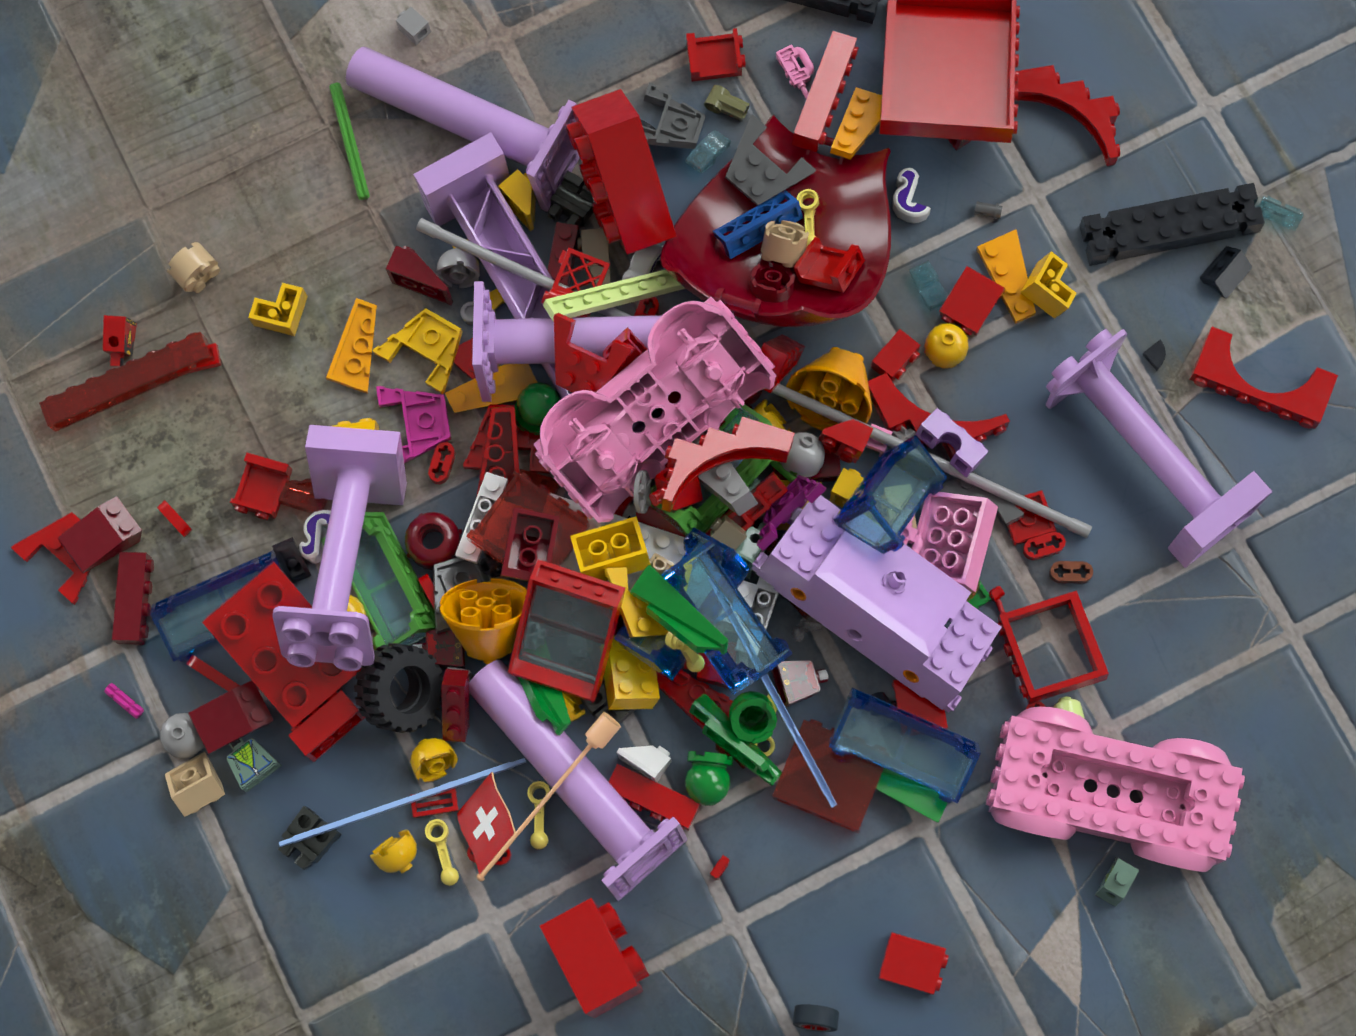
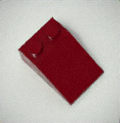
M396 246L386 267L392 284L452 306L453 300L448 287L415 253V250L407 246H403V248Z
M116 496L96 507L59 536L58 540L80 571L85 573L141 541L142 529Z
M514 507L508 530L501 576L529 581L538 559L551 563L560 516Z
M252 680L188 713L208 754L269 725L273 721L256 684Z

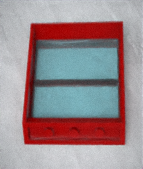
M538 559L529 579L508 674L594 702L603 681L625 594V587Z

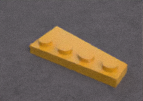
M855 88L831 146L830 153L851 160L865 143V139L875 131L876 126L880 123L882 95Z
M1017 229L977 246V251L990 277L994 282L1005 288L1001 298L1014 323L1017 324L1035 316L1034 303L1020 293L1028 277Z
M358 298L355 299L327 373V380L368 394L377 305Z
M504 364L499 366L498 372L493 373L496 392L492 394L491 402H482L476 378L446 392L445 395L454 413L489 406V404H500L518 400V396L529 384L538 383L529 364Z

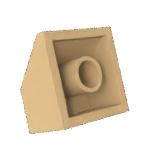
M206 752L165 773L171 798L184 817L196 813L200 808L219 800L225 795L222 782Z

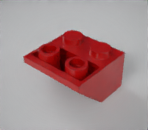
M851 419L823 429L818 439L822 442L825 453H834L840 456L839 458L842 461L856 464L874 428Z

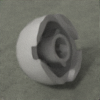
M459 248L450 249L444 252L438 260L436 267L437 276L447 287H452V284L459 285V288L471 287L474 285V281H479V261L476 256Z
M806 432L795 433L787 462H780V464L789 473L790 470L796 472V476H814L823 466L825 458L823 444L813 434Z
M188 713L175 714L163 723L160 730V741L163 748L173 757L180 759L192 758L204 748Z

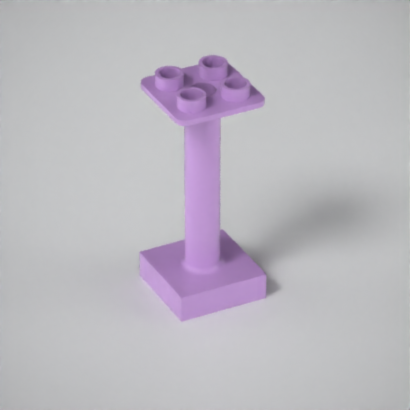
M1105 329L1086 345L1088 351L1081 357L1080 363L1071 356L1051 373L1054 378L1046 385L1050 395L1045 405L1048 409H1051L1068 395L1084 393L1193 516L1194 519L1180 531L1168 547L1169 551L1183 567L1187 568L1251 516L1272 491L1253 471L1226 494L1220 496L1110 372L1114 358L1125 340L1127 332L1122 329L1112 336Z
M309 425L305 449L315 499L333 500L312 609L278 606L274 608L272 617L281 654L287 658L290 664L298 667H310L315 662L334 663L337 668L345 671H356L362 665H372L375 657L368 617L362 613L347 611L367 503L403 505L407 481L400 432Z

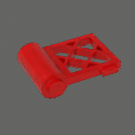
M568 248L567 251L563 250L558 260V264H561L557 277L550 292L545 291L541 303L543 304L545 299L573 293L574 291L572 290L575 289L580 291V287L589 283L592 284V287L601 286L610 263L572 248ZM573 255L580 258L583 265L571 270L568 263L570 256ZM595 264L604 267L601 275L591 277L588 267ZM585 269L589 280L577 284L573 273ZM568 275L571 276L574 286L569 288L559 286L561 278ZM591 313L580 315L577 317H590Z

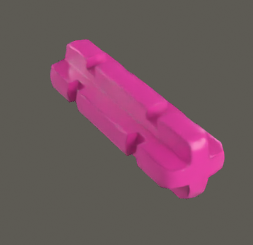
M110 683L105 688V694L113 698L117 704L134 718H139L142 715L144 709L137 703L135 704V701L116 685Z

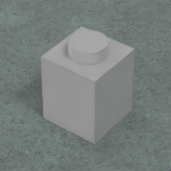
M412 7L402 11L397 17L398 29L415 45H418L431 32L429 22Z

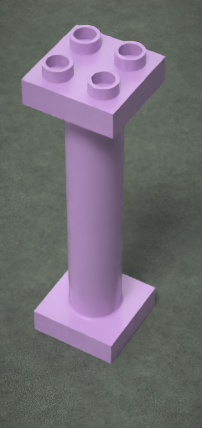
M491 132L413 174L424 205L436 225L441 226L456 218L470 242L552 279L499 190L498 185L510 175L504 153ZM479 258L515 319L550 318L541 303L545 291L550 292V290ZM541 363L562 399L573 393L556 385L555 363ZM637 421L633 424L632 430L636 433L642 432L645 428V423Z

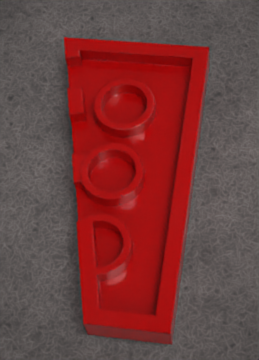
M667 661L663 662L656 669L658 688L702 729L705 724L689 711L692 703L703 694H707L729 717V709L733 702L729 699L730 697L723 693H718L711 689L709 685L697 681L690 674Z

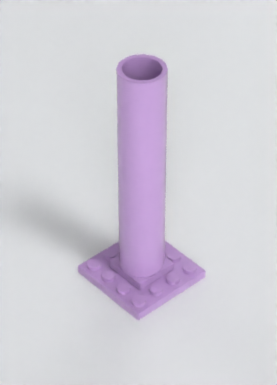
M367 47L359 48L348 64L346 83L356 90L471 142L491 132L505 157L527 166L526 174L539 206L546 212H548L551 206L550 198L561 185L567 170L572 172L580 158L577 150H574L566 129L567 124L576 121L571 107L577 104L573 101L568 100L566 105L562 106L559 110L558 119L555 124H552L550 128H546Z
M474 281L472 365L482 402H491L492 394L496 392L493 373L498 372L499 364L555 363L554 322L551 318L496 319L495 312L492 310L489 290H485L483 281ZM662 315L573 317L572 319L576 320L570 342L603 357L604 349L628 327L648 349L650 331Z
M495 660L489 663L469 682V693L545 781L553 787L582 751L565 732L560 736L557 735L548 719L542 722L536 717L520 681L516 676L508 674V667L502 660ZM586 756L555 791L618 863L617 867H610L603 874L604 878L602 879V882L618 901L688 840L680 823L674 817L670 820L668 818L663 820L657 828L659 830L654 833L653 830H650Z

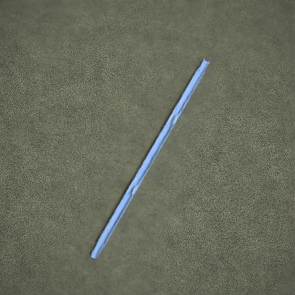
M714 576L708 578V581L714 590V594L830 806H836L837 803L736 615Z
M522 758L514 762H508L280 841L279 847L296 843L486 778L491 772L497 774L512 769L515 766L526 763V760Z

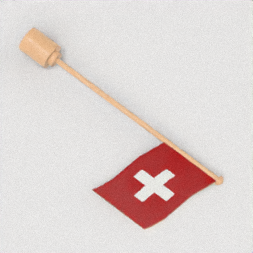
M605 712L599 716L585 733L587 737L586 742L588 743L587 747L517 831H515L510 812L497 789L493 772L487 776L457 813L461 831L473 852L479 872L477 874L479 881L485 880L484 876L592 747L594 749L598 747L603 749L617 733L621 726L613 717Z

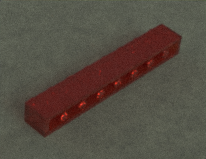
M201 332L190 333L183 340L170 342L166 347L150 351L142 358L129 360L124 366L111 368L105 372L106 374L99 377H91L81 385L68 387L63 393L50 395L39 404L48 427L56 432L188 374L215 359L207 338Z

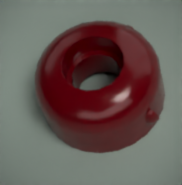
M421 513L409 524L406 530L405 547L408 552L406 557L412 558L418 566L424 569L433 570L434 564L457 558L455 554L462 538V529H458L455 522L442 513ZM430 532H439L443 535L442 544L435 549H427L423 545L425 536Z

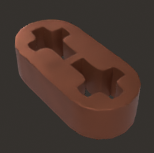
M1058 561L1051 566L1049 576L1056 583L1083 584L1088 582L1093 576V568L1089 563L1083 561ZM1061 567L1062 571H1069V573H1064L1060 578L1054 571ZM1083 567L1084 571L1088 572V574L1081 578V574L1073 573V571H1079Z

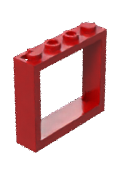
M1077 590L999 615L997 624L1001 626L998 634L1004 637V651L1007 657L1011 656L1013 675L1015 678L1019 677L1021 683L1019 686L1020 694H1022L1023 698L1027 699L1028 704L1107 680L1109 672ZM1068 604L1093 672L1034 690L1009 622Z

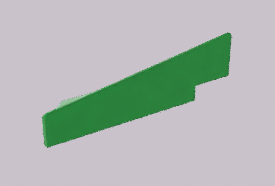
M648 565L630 590L631 595L648 604L646 613L694 652L705 653L706 649L718 650L721 654H725L727 652L728 639L651 565Z
M546 638L545 644H541L537 649L523 648L524 651L552 660ZM518 677L536 717L542 722L548 719L555 733L560 736L571 723L562 691Z
M703 694L692 703L689 712L705 724L702 733L769 785L773 786L781 776L782 771L755 744L746 742L743 739L740 740L735 735L730 718L707 694Z
M869 751L862 753L858 757L848 760L846 758L840 765L842 771L935 822L940 821L951 797V794L929 787L931 780Z

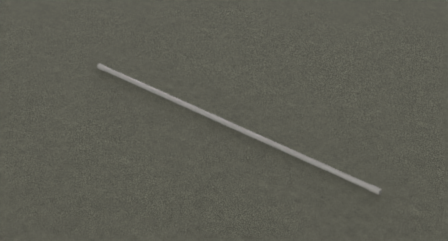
M421 218L417 224V231L432 238L442 240L541 287L551 290L555 280L446 231L430 221ZM559 283V286L569 288L568 286ZM614 307L596 311L607 317L631 316ZM781 384L772 391V393L837 423L851 419L857 420ZM870 426L874 428L870 438L1059 524L1073 533L1087 538L1092 529V526L1080 520L1070 518L973 472L966 478L950 465L949 461Z

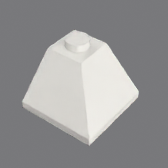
M654 746L619 748L617 751L619 759L655 782L659 781L672 762L671 758L668 757L670 753L661 746L658 748Z

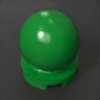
M542 382L532 383L520 392L514 406L516 425L523 432L527 431L535 433L534 435H540V428L545 416L560 401L558 392L551 385Z
M756 691L743 692L733 700L729 709V718L733 732L740 740L743 739L746 742L757 744L764 742L772 736L773 730L776 727L777 717L772 702L767 696Z
M689 751L687 762L692 763L693 767L686 775V791L690 798L700 805H716L725 798L730 788V776L726 768L732 767L733 756L727 757L726 754L705 752V755L696 754V751Z

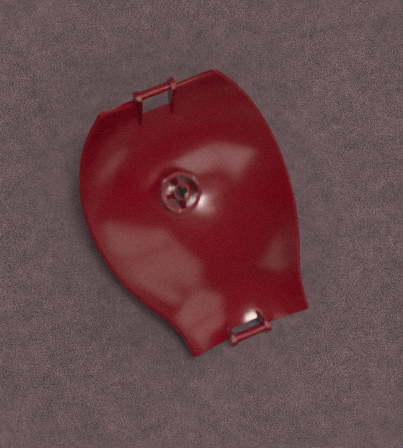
M772 115L765 124L767 126L766 130L753 145L786 174L801 157L816 169L814 174L789 187L786 191L796 199L798 194L805 189H811L817 193L819 204L815 209L814 228L815 236L820 239L823 246L847 251L851 244L858 245L861 249L865 262L845 292L842 293L800 283L794 267L789 268L783 266L782 263L762 259V242L732 259L726 256L723 243L714 236L713 231L756 207L750 199L725 178L732 160L709 181L679 217L674 225L677 237L665 241L661 252V263L677 282L704 302L710 297L716 302L721 300L735 317L743 320L780 327H805L847 318L859 313L874 300L884 281L889 264L891 221L886 191V166L891 150L888 147L874 153L854 155L851 160L844 157L837 159L792 145L793 133ZM826 136L824 145L831 147L834 138ZM806 198L802 204L809 206L813 204L814 199ZM785 199L778 204H783L787 202V200ZM801 210L803 214V219L797 221L796 223L805 227L804 212L803 210ZM733 231L726 232L723 235L726 236L732 233Z

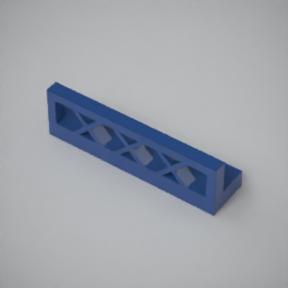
M785 190L715 229L713 234L723 243L726 256L732 259L763 241L765 227L768 222L775 221V224H781V221L785 220L796 223L803 219V214L799 201ZM785 199L787 200V202L783 204H778ZM733 231L732 233L726 236L723 235L726 232Z

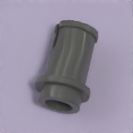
M977 201L974 215L992 217L993 220H996V218L1000 219L1003 206H1000L999 203L994 205Z

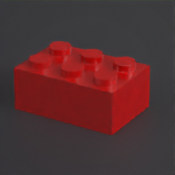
M342 690L332 694L326 699L327 703L321 708L318 706L309 714L310 717L303 723L302 721L291 729L292 733L288 735L304 755L313 762L366 718L361 715L359 708Z

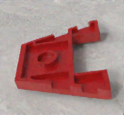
M561 313L554 314L556 385L573 393L582 390L597 392L614 378L618 370L625 364L628 356L633 353L635 347L618 339L614 340L608 359L603 358L570 342L576 320Z
M489 404L479 427V432L470 447L468 457L463 463L464 469L481 470L491 408L515 405ZM516 425L518 450H531L530 473L550 474V471H547L535 455L537 449L534 443L540 439V435H534L535 433L527 431L523 432Z
M71 512L14 544L11 549L28 562L42 546H45L74 572L58 591L75 605L79 599L78 595L82 587L87 582L90 570L82 573L58 540L59 536L81 520Z

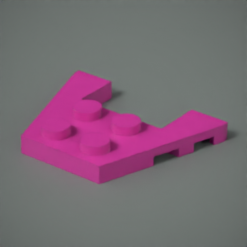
M376 386L380 408L402 404L408 445L402 446L404 463L428 452L439 443L451 440L444 395Z

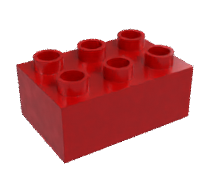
M619 89L572 106L576 121L567 124L566 129L574 150H577L582 164L579 165L580 172L587 190L590 189L595 201L592 204V208L600 229L603 228L608 243L611 244L619 241L628 255L677 237L640 116L623 91Z
M273 561L204 618L202 623L288 723L295 727L354 677L357 672H360L361 668L356 671H345L337 668L334 663L315 662L310 667H298L290 664L287 658L282 656L272 617L274 608L286 606L312 609V605Z
M590 898L540 925L550 948L586 1015L596 1018L643 992L639 981L650 975L637 950L632 945L624 950L621 949L617 939L628 933L610 902L599 907Z

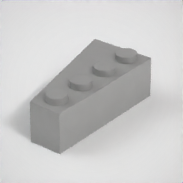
M705 430L702 434L706 435L708 430ZM699 435L691 443L699 445L701 435ZM731 462L715 466L698 476L700 484L719 498L721 502L738 516L758 504Z

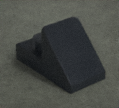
M293 537L272 546L286 576L293 584L311 576L306 560L302 557L299 546H297Z

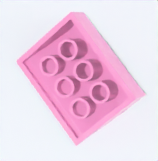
M927 490L917 526V534L922 538L923 542L919 555L967 590L976 592L998 506L985 497Z

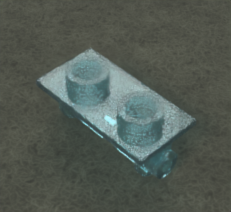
M1269 195L1267 197L1263 196L1258 206L1261 207L1263 217L1296 231L1304 216V213L1300 211L1301 209L1288 204L1284 207L1280 206L1281 201L1271 198Z

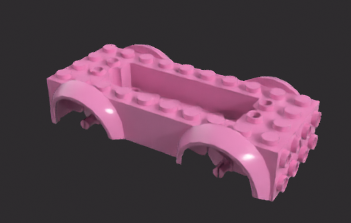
M710 297L705 302L688 301L674 306L665 312L652 327L648 336V349L597 392L582 390L571 393L558 401L545 416L540 428V439L534 443L537 449L535 455L542 466L553 474L556 482L567 490L571 499L581 506L582 511L590 520L593 517L598 523L613 520L614 513L619 505L629 495L631 497L634 496V483L638 471L646 470L650 479H653L659 472L665 469L664 464L668 462V459H665V453L668 445L673 446L675 438L692 442L705 430H708L709 427L719 430L720 424L733 409L741 408L739 404L743 406L744 400L762 389L770 390L774 386L776 374L772 369L775 366L763 354L761 348L751 339L745 328L734 318V314L721 300L716 302ZM673 391H677L681 395L677 403H670L668 401V395ZM655 408H662L663 413L660 417L653 418L651 416ZM637 421L645 423V428L640 433L632 430L633 424Z
M1053 707L1029 708L1019 713L1016 717L1011 716L1008 721L1004 722V725L1002 724L1000 738H1003V743H1000V746L997 747L995 760L999 762L998 766H995V769H993L990 780L991 783H994V786L988 792L986 805L989 806L988 812H991L997 823L1020 831L1056 839L1068 840L1076 831L1122 841L1130 843L1134 854L1139 857L1199 872H1207L1214 865L1226 861V858H1230L1232 852V844H1229L1230 835H1234L1236 829V821H1233L1234 813L1238 812L1241 801L1240 798H1237L1238 791L1243 788L1245 776L1242 775L1243 768L1232 766L1226 753L1219 747L1200 740L1174 738L1161 741L1151 748L1093 734L1087 720L1080 715ZM1092 779L1097 783L1095 792L1090 793L1084 789V782L1086 780ZM1110 785L1116 786L1119 790L1118 797L1112 798L1108 796L1107 787ZM1132 790H1139L1143 794V799L1140 803H1134L1130 800L1129 795Z

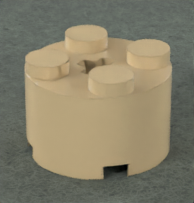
M782 220L781 224H775V221L768 222L765 227L761 248L762 259L782 263L785 267H794L806 250L809 232L805 233V227L791 221Z
M194 242L191 244L192 248L187 249L184 247L175 254L169 262L171 269H167V272L184 291L199 293L205 288V283L220 272V268L218 267V262L200 243Z

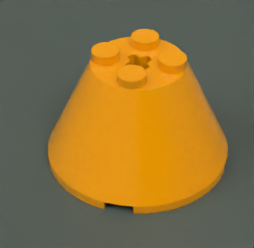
M832 347L829 352L796 371L788 380L786 387L866 424L870 419L872 403L866 368L863 363L864 358L858 353ZM787 400L791 409L795 408L802 415L800 419L814 428L823 431L825 428L839 424Z
M491 578V582L477 583V579L466 581L452 587L442 596L440 600V613L466 650L467 655L483 660L485 664H489L512 652L527 589L516 582L500 578Z

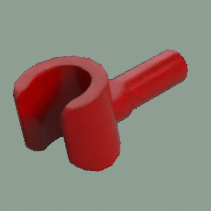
M996 586L990 590L989 595L997 605L999 613L1003 614L1005 610L1000 598L1005 596V593L1000 586Z

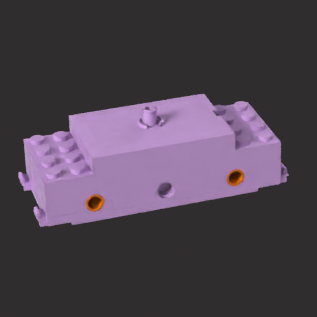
M821 495L813 503L808 501L803 509L797 507L787 522L791 526L771 554L767 556L761 551L753 562L751 569L772 585L774 590L922 698L925 697L948 713L954 711L962 699L958 694L964 688L977 665L982 661L984 662L993 648L990 645L1001 629V626L966 601L971 594L969 590L859 511L852 518Z

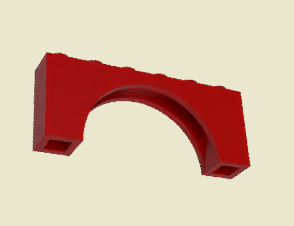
M1213 326L1210 328L1189 380L1194 381V384L1199 387L1212 388L1220 395L1235 397L1240 403L1253 404L1261 411L1276 413L1281 419L1299 422V425L1304 428L1315 429L1320 424L1338 375L1317 367L1311 374L1310 379L1293 391L1269 393L1259 390L1248 384L1238 374L1233 365L1230 353L1233 334Z

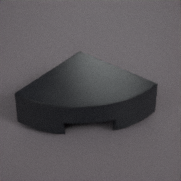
M1161 339L1142 354L1156 371L1162 366L1166 356L1165 346Z

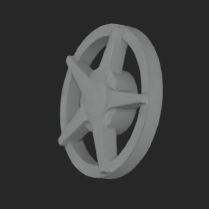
M646 470L638 471L634 483V504L638 513H646L648 507L651 506L649 494H651L652 479H650Z

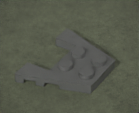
M649 82L643 101L661 106L664 110L657 130L643 126L648 145L695 149L706 115L684 102L681 104L671 99V94L666 91L664 94L656 90V85Z
M752 114L725 178L758 206L799 183L806 177L811 176L816 169L801 157L787 174L753 145L766 130L767 126Z
M957 477L932 489V491L988 498L998 506L997 513L1005 526L1024 517L1023 512L1013 503Z
M460 558L434 564L433 584L436 634L451 630L440 613V600L449 589L470 580L477 579V583L491 582V578H495L494 576L486 575L482 571L480 565L481 558H479L478 564Z

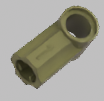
M714 85L704 106L713 113L719 114L722 112L742 122L747 115L750 103L730 95V92L724 87Z

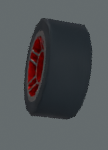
M796 1005L794 1008L793 1025L805 1030L835 1032L838 1028L839 1011L820 1005Z

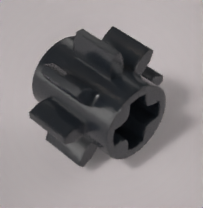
M494 549L484 552L485 558L480 562L482 571L490 577H500L504 553L499 550L494 551Z

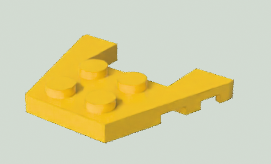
M425 308L404 325L405 327L398 333L389 336L384 344L380 347L379 345L375 347L373 353L391 363L403 345L437 365L425 383L439 393L444 394L463 331L458 326Z
M692 564L670 565V584L685 598ZM627 567L604 569L606 578L608 577L610 583L625 587L620 614L629 636L667 635L669 631L646 613L648 604L630 594L628 590Z

